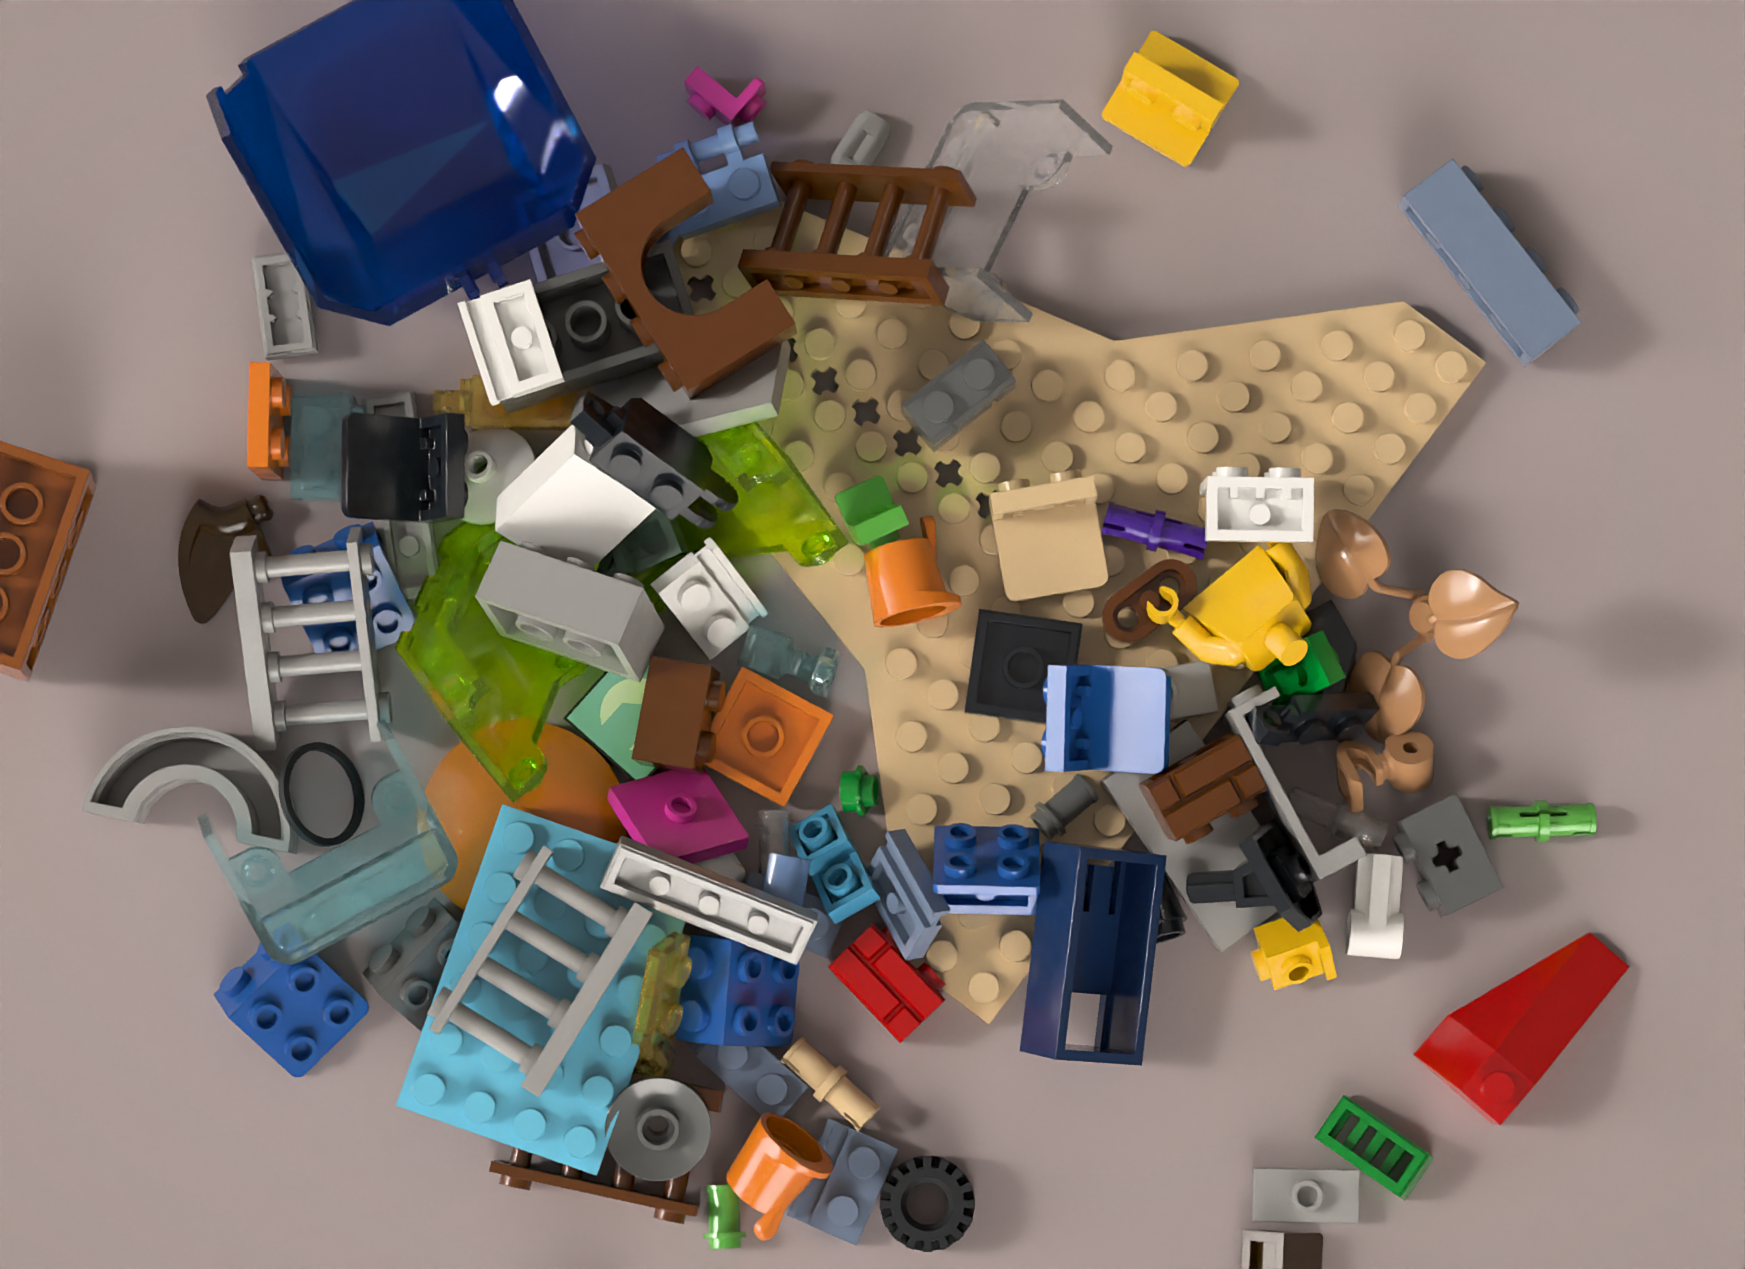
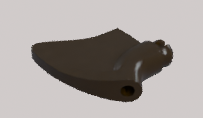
M256 495L249 501L244 498L223 507L214 506L202 499H198L188 514L179 541L178 567L182 590L191 615L196 622L200 624L209 622L234 592L230 550L235 537L257 535L258 551H266L268 556H273L260 525L263 522L270 521L274 515L273 509H270L267 502L269 501L265 496Z

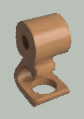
M1407 731L1400 735L1393 734L1386 738L1385 750L1381 754H1377L1371 746L1343 741L1336 751L1337 787L1349 810L1361 812L1364 806L1363 780L1357 773L1359 769H1363L1369 774L1375 786L1384 784V780L1388 779L1389 783L1401 792L1415 793L1426 789L1432 783L1434 777V745L1432 740L1427 735L1417 731Z

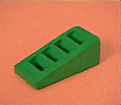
M1346 1095L1342 1096L1314 1137L1404 1201L1434 1160L1432 1155ZM1354 1114L1360 1120L1342 1145L1335 1138L1351 1115ZM1372 1126L1378 1132L1362 1155L1358 1156L1353 1151L1369 1127ZM1389 1138L1396 1144L1379 1169H1377L1371 1163ZM1407 1151L1414 1157L1395 1182L1389 1175Z

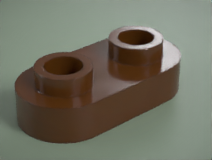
M1176 559L1162 560L1114 594L1107 601L1102 612V624L1108 636L1122 644H1134L1140 642L1161 627L1163 624H1157L1149 618L1147 601L1152 603L1159 611H1168L1172 607L1171 603L1159 593L1160 582L1166 578H1172L1179 584L1177 596L1179 600L1178 610L1181 612L1183 607L1191 602L1196 594L1197 580L1192 569L1184 562ZM1124 609L1133 610L1138 617L1137 624L1130 628L1122 626L1118 621L1119 612Z

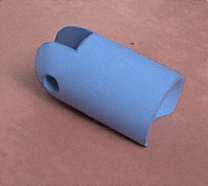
M770 853L763 892L802 907L811 860Z

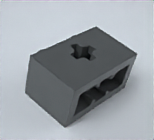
M1457 793L1394 823L1399 833L1392 836L1398 853L1403 857L1405 864L1414 862L1422 878L1421 881L1416 883V887L1429 911L1437 908L1441 917L1447 916L1504 888ZM1438 843L1443 850L1452 848L1455 852L1456 857L1450 861L1452 869L1450 872L1445 865L1436 867L1433 864L1432 858L1438 854L1436 847Z

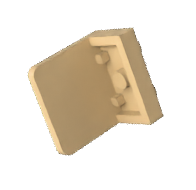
M1079 469L1067 470L1051 474V483L1030 486L1029 479H1016L999 483V492L990 493L989 507L1004 591L1010 601L1017 602L1098 588L1106 584L1108 570L1095 504L1098 495L1094 475L1082 477L1081 470Z

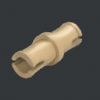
M803 1036L793 1044L781 1059L784 1065H787L815 1090L813 1096L820 1103L826 1100L855 1126L858 1132L873 1118L881 1107L846 1077L848 1071L841 1065L837 1068L833 1066Z

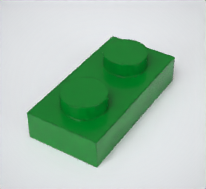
M1323 630L1304 638L1308 649L1305 657L1299 663L1285 666L1276 658L1262 671H1256L1265 691L1276 687L1280 694L1272 705H1285L1293 695L1316 694L1346 678L1339 664L1338 655L1329 644Z

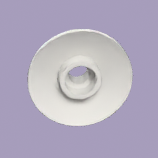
M502 427L482 428L468 434L469 443L465 455L464 481L468 487V501L464 508V518L461 519L465 522L479 525L495 523L497 497L536 460L531 446L522 436ZM487 463L486 469L483 472L476 474L477 470L482 465Z

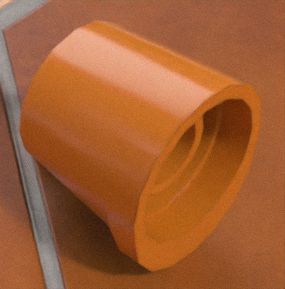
M933 516L920 517L923 538H911L887 543L864 554L875 627L887 628L913 624L946 615L962 606L959 595L946 591L937 565L936 522Z
M770 1112L763 1113L728 1170L726 1179L732 1190L744 1202L764 1213L763 1217L755 1224L753 1231L759 1239L767 1241L777 1233L785 1209L814 1178L826 1179L834 1168L828 1154L809 1132L788 1118Z

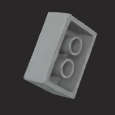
M500 540L475 595L501 636L637 682H641L650 662V657L653 655L665 628L654 608V604L650 601L643 588L644 585L637 579L622 573H615L613 578L597 573L592 565L577 558L568 557L566 562L549 557L548 552L541 547L524 541L520 542L519 546Z

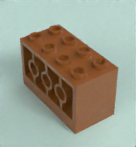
M0 441V673L29 682L96 491V485L91 471Z

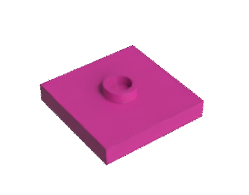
M704 767L702 775L670 770L609 788L607 801L634 841L693 864L747 848L750 836Z

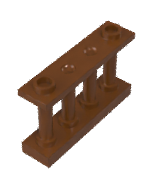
M798 159L793 162L772 161L770 166L771 173L787 198L771 247H767L764 250L743 249L737 267L752 288L768 279L778 296L927 305L945 304L950 287L932 260L948 206L975 207L977 200L960 170L948 166H936L932 169L822 164L804 159ZM807 200H833L817 250H813L811 253L791 252ZM854 201L879 203L864 252L858 255L838 254ZM901 204L927 205L912 254L905 258L885 257Z
M633 1071L629 1085L644 1078L657 1076ZM685 1083L700 1095L707 1106L708 1112H721L725 1091ZM516 1147L512 1148L509 1163L494 1160L491 1161L489 1172L501 1174L499 1184L530 1190L532 1181L603 1196L655 1208L654 1218L684 1224L686 1215L696 1217L699 1213L700 1204L684 1201L690 1171L675 1179L667 1180L664 1196L633 1190L635 1176L625 1171L618 1163L612 1185L581 1179L582 1170L564 1164L562 1165L561 1174L531 1168L530 1164L533 1153Z

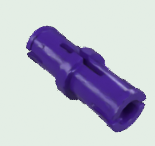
M1109 502L1101 534L1146 544L1145 550L1156 552L1157 548L1203 560L1204 550L1208 542L1205 541V527L1165 517L1166 512L1157 509L1155 514L1114 504L1115 502Z

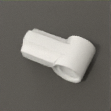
M1366 853V856L1356 860L1353 908L1349 909L1346 924V955L1399 959L1404 930L1403 913L1399 912L1403 857Z

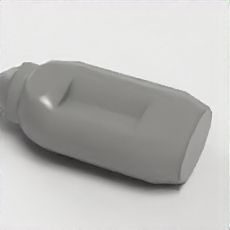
M864 110L855 117L833 152L830 164L872 166L890 136L891 125L873 112Z

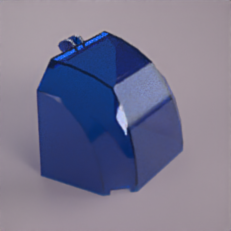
M352 0L246 57L238 65L242 75L228 89L224 91L222 86L214 87L206 95L222 142L317 307L385 326H391L462 287L470 301L480 298V290L475 280L489 273L493 283L497 284L499 288L509 284L500 266L574 227L577 219L575 214L580 210L597 159L513 0Z

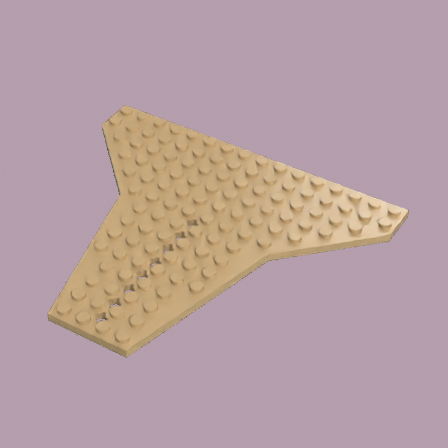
M780 201L782 206L687 240L680 236L673 246V250L689 299L693 293V289L689 284L694 279L702 281L707 277L713 280L711 289L716 294L711 301L701 298L696 303L690 299L694 315L713 312L752 289L737 267L743 249L764 250L767 247H771L785 202ZM804 211L791 252L811 253V251L817 250L826 220ZM846 228L838 254L858 255L864 252L868 237ZM888 246L885 257L905 258L909 254ZM937 267L950 287L944 305L779 296L796 323L797 334L789 339L795 342L793 351L798 355L795 361H788L779 415L695 438L708 447L713 457L711 469L725 478L726 482H730L737 491L739 502L734 507L735 511L865 670L887 832L906 829L933 877L935 826L966 823L971 826L1002 827L1009 824H1017L1024 827L1038 828L1030 817L1036 811L1035 804L1039 801L1045 804L1078 774L1092 787L1099 800L1096 803H1092L1064 827L1066 833L1062 837L1057 834L1050 840L1039 830L1041 874L1044 841L1121 849L1135 830L1100 781L1112 771H1045V757L1042 752L1041 742L1046 725L964 713L979 609L1083 623L1077 664L1165 668L1197 662L1201 660L1172 633L1175 628L1170 623L1163 624L1146 638L1134 644H1122L1114 641L1105 632L1102 624V612L1105 604L1114 594L1146 570L1166 559L1182 561L1192 569L1197 580L1195 598L1256 546L1260 545L1264 550L1269 547L1266 542L1208 541L1204 550L1203 560H1198L1195 557L1157 548L1156 552L1145 550L1146 544L1101 534L1108 570V580L1105 585L1098 588L1013 602L1005 595L991 514L986 519L980 517L978 512L981 505L976 501L977 497L981 494L989 497L990 493L999 492L998 484L1002 482L1027 478L1029 479L1030 486L1051 483V474L1079 469L1081 470L1082 477L1094 475L1098 495L1095 504L1100 531H1102L1110 501L1115 502L1114 504L1155 514L1157 509L1166 512L1165 517L1205 527L1206 495H1200V484L1207 476H1212V472H1216L1217 467L1248 468V477H1264V473L1269 472V468H1300L1301 477L1314 478L1313 542L1292 543V545L1308 568L1312 596L1322 582L1316 568L1315 553L1323 516L1328 510L1342 509L1353 512L1368 521L1487 362L1404 301L1114 341ZM984 340L1016 379L1015 389L1000 401H993L991 408L935 452L918 436L916 443L921 447V450L917 455L909 451L903 457L895 452L898 443L893 439L895 435L899 432L905 435L910 433V431L916 432L901 413V404ZM828 369L833 370L837 373L834 378V382L839 386L837 391L832 393L829 390H825L821 395L815 393L813 389L815 388L816 381L812 378V375L816 371L825 373ZM869 400L876 402L878 405L875 412L880 417L879 421L875 424L866 421L862 426L856 424L854 420L856 419L857 412L853 409V406L858 401L866 404ZM953 461L960 466L958 475L963 480L958 486L948 483L943 488L936 483L939 479V473L935 468L940 463L948 466ZM874 476L883 477L893 502L902 506L909 525L898 529L900 538L896 541L923 538L920 517L933 516L936 522L937 565L946 591L959 595L962 606L946 615L913 624L887 628L875 627L864 562V554L872 549L869 543L861 546L853 542L835 501V495ZM1166 578L1160 582V587H1169L1178 594L1179 584L1176 580ZM1124 609L1119 612L1118 621L1122 626L1130 628L1137 624L1138 617L1133 610ZM1183 609L1181 613L1186 617L1187 614ZM1210 664L1219 711L1170 721V729L1183 720H1188L1203 741L1227 709V703L1239 693L1254 671L1242 664L1235 667ZM1090 858L1087 860L1088 865L1109 866L1112 862L1110 860ZM949 913L946 916H941L940 922L942 926L924 957L909 961L916 969L925 962L946 984L942 988L944 992L989 1025L1029 972L1036 915Z

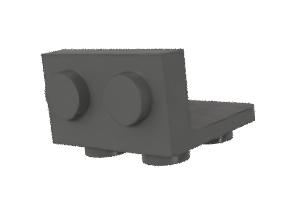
M435 897L426 906L418 908L410 915L402 932L390 944L380 947L373 954L369 961V966L362 973L376 992L421 1032L460 922Z

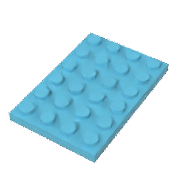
M502 804L432 1004L444 986L453 991L520 884L521 881L514 878L513 874L529 849L537 854L543 845L553 850L554 853L546 864L547 867L618 910L621 905L625 909L630 910L635 901L600 888L601 879L617 844ZM536 884L533 885L518 909V912L588 955L593 951L601 956L612 939L604 933L606 929L604 926ZM640 904L654 914L540 1097L521 1087L527 1075L519 1071L520 1064L450 1021L442 1033L437 1035L429 1030L435 1018L428 1014L396 1106L597 1176L619 1113L618 1111L610 1123L605 1137V1122L608 1110L616 1096L629 1085L686 921ZM505 930L489 956L560 1001L565 997L573 1002L584 985L575 979L577 976L576 972L508 930ZM478 975L461 1001L465 1006L532 1047L535 1043L545 1047L555 1031L554 1028L547 1025L548 1018Z

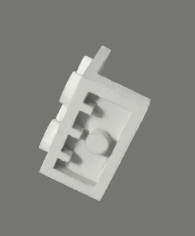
M1217 467L1216 472H1212V476H1207L1200 484V495H1206L1205 541L1313 542L1314 478L1301 477L1300 468H1269V472L1264 473V477H1248V468Z

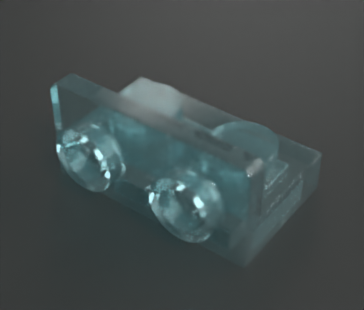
M340 392V396H292L290 499L293 501H341L342 420L348 414H365L364 406L357 405V399L351 392Z

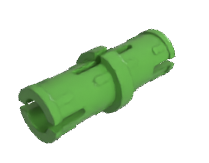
M1535 800L1532 806H1488L1486 824L1490 840H1495L1496 838L1534 837L1536 842H1548L1550 837L1595 836L1597 817L1594 803L1548 805L1546 800Z

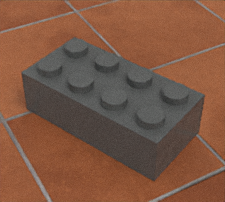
M667 240L655 244L648 255L645 266V283L649 292L666 308L677 313L694 315L671 241ZM603 262L533 284L565 382L517 398L512 397L501 401L508 414L657 366L665 361L655 344L645 348L629 321L636 318L637 315L628 301L625 300L617 304L601 278L609 273Z

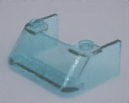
M385 719L377 722L376 726L399 769L382 777L372 790V807L381 824L291 872H287L279 856L268 848L251 847L231 857L208 814L205 813L197 817L206 844L265 951L273 960L279 963L295 964L442 887L456 873L458 866L457 854Z

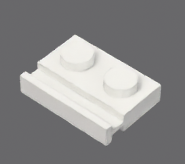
M531 279L481 295L480 298L468 302L457 303L492 406L512 397L517 398L565 382Z
M709 537L704 541L705 547L695 555L692 552L687 554L650 585L703 653L711 660L749 630L750 626L748 624L759 615L764 618L768 611L721 549Z

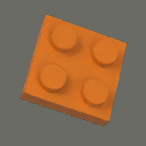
M249 362L247 467L261 480L283 481V467H291L292 439L291 436H285L284 416H292L293 387L292 385H286L285 377L270 362Z
M742 666L724 699L721 711L716 713L711 723L710 732L716 733V747L712 762L710 764L704 763V765L785 808L829 728L834 715Z

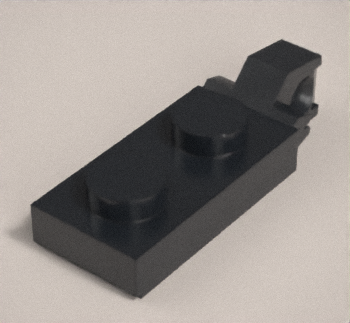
M1370 692L1293 695L1285 705L1255 706L1245 717V720L1255 735L1257 744L1279 746L1281 743L1298 742L1301 745H1306L1315 741L1337 740L1342 743L1343 741H1351L1359 737L1365 731L1366 723L1379 711L1380 707Z

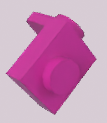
M699 66L684 80L686 92L690 95L687 103L708 121L715 116L725 125L732 123L734 127H737L741 122L746 124L754 121L767 103L763 99V96L766 94L765 82L757 76L738 98L734 97Z

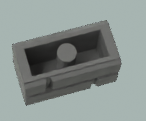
M982 340L901 404V413L928 447L935 452L991 408L993 401H1000L1015 389L1016 379L991 347Z

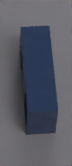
M1044 841L1040 874V894L1037 899L1020 1043L1021 1052L1054 1060L1142 1066L1167 855L1129 849ZM1088 858L1115 861L1114 867L1095 864L1088 865L1087 860ZM1072 992L1100 995L1094 1046L1066 1044Z

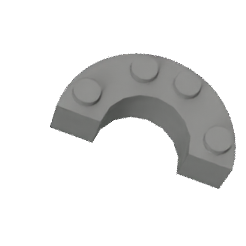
M195 726L170 727L150 732L131 741L117 751L98 772L88 790L82 811L91 814L145 824L152 805L167 791L186 783H205L215 787L230 803L237 821L236 842L297 855L299 835L291 828L281 808L278 790L280 773L264 755L258 751L256 752L255 748L230 735L209 728ZM290 792V798H291L292 806H293L294 811H295V813H296V815H297L295 803H294L293 797H292L291 792Z

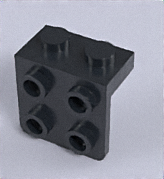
M446 412L424 418L364 413L346 415L342 420L341 509L343 514L348 518L429 524L464 518V508L468 501V487L464 481L465 455L469 443L468 434L465 430V414Z

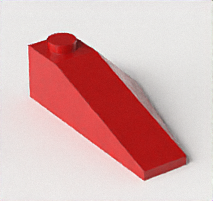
M1588 932L1472 1002L1448 1014L1414 1052L1413 1056L1493 1125H1501L1537 1084L1628 970L1629 966L1593 934Z

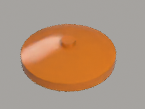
M512 721L482 729L464 739L443 758L425 789L419 816V835L427 867L443 893L455 905L465 911L502 804L618 844L621 835L628 838V832L607 801V795L611 786L620 784L619 780L604 757L593 746L576 734L561 727L536 721Z

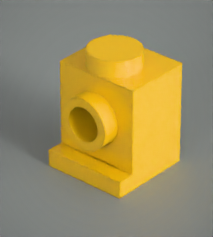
M1284 918L1254 928L1258 949L1250 952L1260 981L1270 979L1274 990L1291 984L1303 983L1309 978L1323 973L1327 981L1337 977L1331 947L1318 919L1311 926L1300 932L1293 928Z

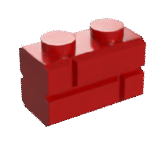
M874 924L869 926L828 966L836 977L899 1043L906 1039L946 1000L939 993L946 984L925 962L916 969L909 960L905 961L887 926L881 931Z

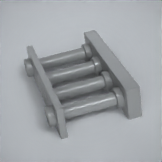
M361 527L350 528L346 542L347 550L268 556L266 551H258L257 535L238 536L234 539L230 550V561L256 752L277 750L281 733L288 731L289 726L368 719L370 742H380L385 723H392L393 712L390 692H381L367 575L375 573L374 551L372 543H363ZM350 571L353 600L274 606L273 601L265 602L263 583H269L270 577ZM356 621L359 650L281 656L279 651H271L269 633H275L276 627ZM362 670L365 699L287 705L286 700L278 701L276 683L282 682L283 677Z
M544 845L538 854L530 849L528 850L513 874L514 878L521 881L453 991L444 986L427 1013L435 1018L429 1030L437 1035L442 1033L450 1021L520 1064L519 1071L527 1075L521 1087L538 1097L543 1093L654 914L637 902H634L630 910L625 909L621 905L617 910L547 867L546 864L554 851ZM534 884L606 928L604 933L612 939L601 956L593 951L590 955L584 953L518 912ZM505 930L510 931L577 973L575 979L584 985L573 1002L565 997L561 1001L489 957ZM477 975L549 1019L547 1025L554 1028L555 1031L545 1047L537 1043L533 1047L461 1003Z

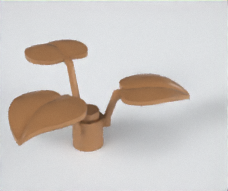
M1328 510L1322 518L1315 559L1319 577L1329 591L1344 599H1355L1361 597L1370 586L1377 593L1412 599L1414 602L1409 611V621L1411 626L1418 632V636L1396 650L1391 660L1379 651L1366 652L1357 660L1350 675L1349 693L1370 692L1380 707L1379 711L1366 723L1365 731L1375 741L1383 744L1388 736L1393 734L1400 735L1409 731L1419 720L1425 705L1423 683L1414 669L1406 665H1400L1403 658L1422 644L1431 642L1433 636L1438 648L1452 658L1466 659L1476 656L1491 646L1504 632L1512 620L1519 602L1496 589L1480 575L1465 569H1454L1441 574L1431 586L1428 595L1421 588L1412 590L1381 583L1377 578L1384 575L1391 565L1389 547L1381 533L1367 520L1347 510Z

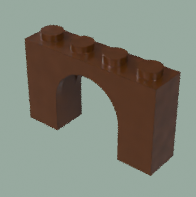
M682 147L577 212L575 215L581 229L575 232L574 236L590 261L599 256L609 273L601 278L617 304L627 300L637 315L636 318L629 322L645 348L655 344L665 361L657 366L672 391L676 392L683 388L691 400L796 335L797 328L795 321L768 279L725 306L701 315H686L674 312L660 304L649 292L645 283V266L654 244L666 232L714 203L710 188Z

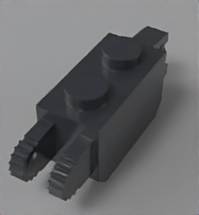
M588 391L575 403L570 423L585 435V439L593 446L590 461L671 520L680 514L691 523L694 522L696 526H700L701 529H707L712 527L719 519L717 517L719 514L716 512L718 508L727 512L733 509L739 502V496L734 486L730 482H726L725 478L711 469L713 457L708 447L644 399L631 398L620 408L611 405Z

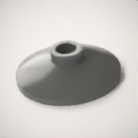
M659 1076L638 1080L625 1087L613 1100L608 1110L605 1122V1137L610 1123L619 1111L607 1145L615 1161L625 1171L638 1178L649 1181H666L680 1177L692 1170L701 1161L708 1149L711 1138V1119L707 1106L694 1089L679 1080ZM654 1116H662L668 1121V1126L663 1131H653L648 1126L649 1120Z

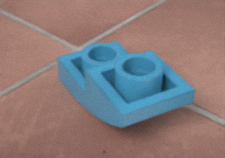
M832 804L787 829L798 857L811 860L809 875L814 882L827 914L835 924L881 899L855 844Z

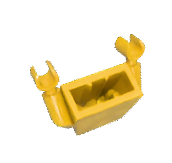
M1266 542L1269 547L1268 549L1264 550L1260 545L1256 546L1183 607L1187 614L1186 617L1178 610L1179 600L1175 591L1165 586L1159 588V593L1171 603L1172 607L1168 611H1159L1152 603L1147 601V613L1149 618L1157 624L1170 623L1175 628L1172 633L1202 662L1233 667L1242 664L1254 672L1262 671L1276 658L1285 666H1292L1299 663L1305 657L1308 649L1307 642L1302 636L1310 630L1312 625L1305 613V610L1312 601L1310 574L1292 543Z

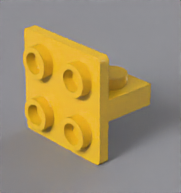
M1151 31L1139 52L1136 53L1134 51L1126 64L1122 79L1103 109L1101 116L1106 122L1187 168L1193 162L1236 91L1239 80L1161 33Z

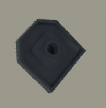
M1275 818L1261 825L1239 844L1247 860L1239 864L1234 870L1193 872L1187 876L1186 892L1189 901L1193 904L1235 901L1236 908L1275 906L1279 915L1298 932L1311 926L1323 914L1315 886L1311 881L1313 878L1312 872L1303 856L1298 852H1294Z

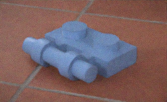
M753 121L738 127H734L732 123L717 128L716 135L693 143L689 139L683 140L673 145L674 150L656 156L658 163L683 147L711 190L714 203L677 225L680 236L684 240L782 206L768 160L764 154L745 159L742 147L760 141ZM725 153L728 166L702 175L699 162Z

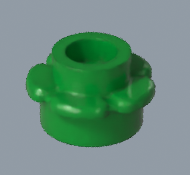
M858 765L854 771H843L841 774L840 799L845 813L857 812L860 817H864L869 812L870 806L878 805V779L876 775H869L863 765Z

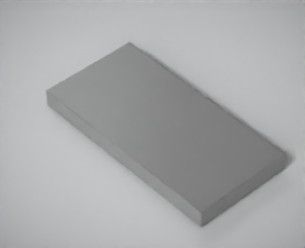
M786 340L691 400L683 388L676 392L672 391L658 366L595 385L593 394L620 408L631 398H642L688 433L698 437L777 417L780 410L791 346Z
M1183 720L1170 729L1169 766L1205 746L1188 720ZM1112 771L1100 780L1149 852L1167 855L1165 875L1218 951H1224L1277 912L1275 906L1236 908L1235 901L1193 904L1189 901L1186 892L1188 874L1193 872L1234 870L1239 864L1247 860L1239 844L1261 826L1251 811L1236 818H1231L1227 812L1210 822L1214 830L1205 837L1190 844H1186L1183 838L1176 842L1165 836L1138 785L1155 774Z

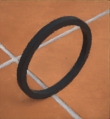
M323 742L308 743L292 751L281 768L278 784L281 808L289 825L303 840L315 846L331 847L347 841L360 826L365 804L362 781L354 764L340 749ZM309 751H320L333 757L345 770L352 786L354 808L351 820L346 829L334 838H323L309 831L301 823L292 806L289 790L291 772L297 760Z

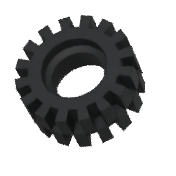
M918 1156L904 1161L890 1173L881 1192L880 1209L885 1227H887L897 1241L912 1250L932 1252L946 1249L964 1236L973 1220L975 1198L968 1178L955 1164L937 1156ZM921 1183H934L940 1186L948 1197L947 1212L936 1223L921 1224L915 1221L907 1210L906 1202L910 1191Z

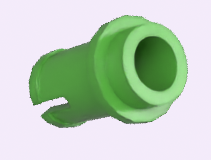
M729 1184L707 1185L709 1233H704V1239H709V1249L741 1248V1237H746V1232H740L739 1196L732 1190Z

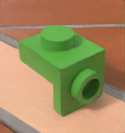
M877 475L838 492L834 497L851 538L858 545L862 546L869 543L871 549H874L878 546L894 542L900 538L898 529L909 525L902 506L893 502L886 483L881 476Z

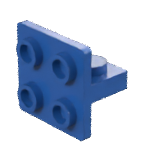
M966 823L935 826L933 892L943 895L951 909L950 913L1036 915L1037 899L1040 894L1039 829L1017 824H1009L1002 827L971 826Z

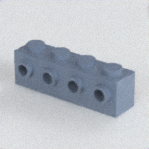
M1451 159L1402 197L1398 207L1522 366L1526 367L1571 333L1581 323L1576 316L1579 308L1565 289L1560 287L1556 290L1545 277L1544 273L1547 272L1546 265L1536 251L1529 246L1524 249L1512 234L1515 231V227L1508 215L1499 206H1495L1492 209L1480 194L1483 186L1476 174L1466 165L1460 168L1455 160Z

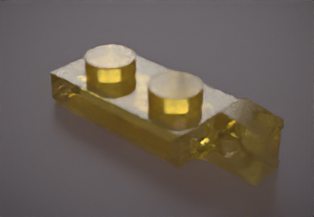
M473 375L472 379H460V390H433L434 415L446 412L465 414V427L479 430L566 431L572 425L570 417L574 410L573 407L577 402V392L508 414L501 401L499 404L491 405L481 375Z
M675 931L648 951L632 1043L639 1045L640 1050L633 1073L647 1078L657 1076L668 1077L677 1055L670 1043L674 1037L673 1034L677 1031L682 1020L683 1007L679 1005L681 988L687 982L691 972L692 959L687 957L691 937Z

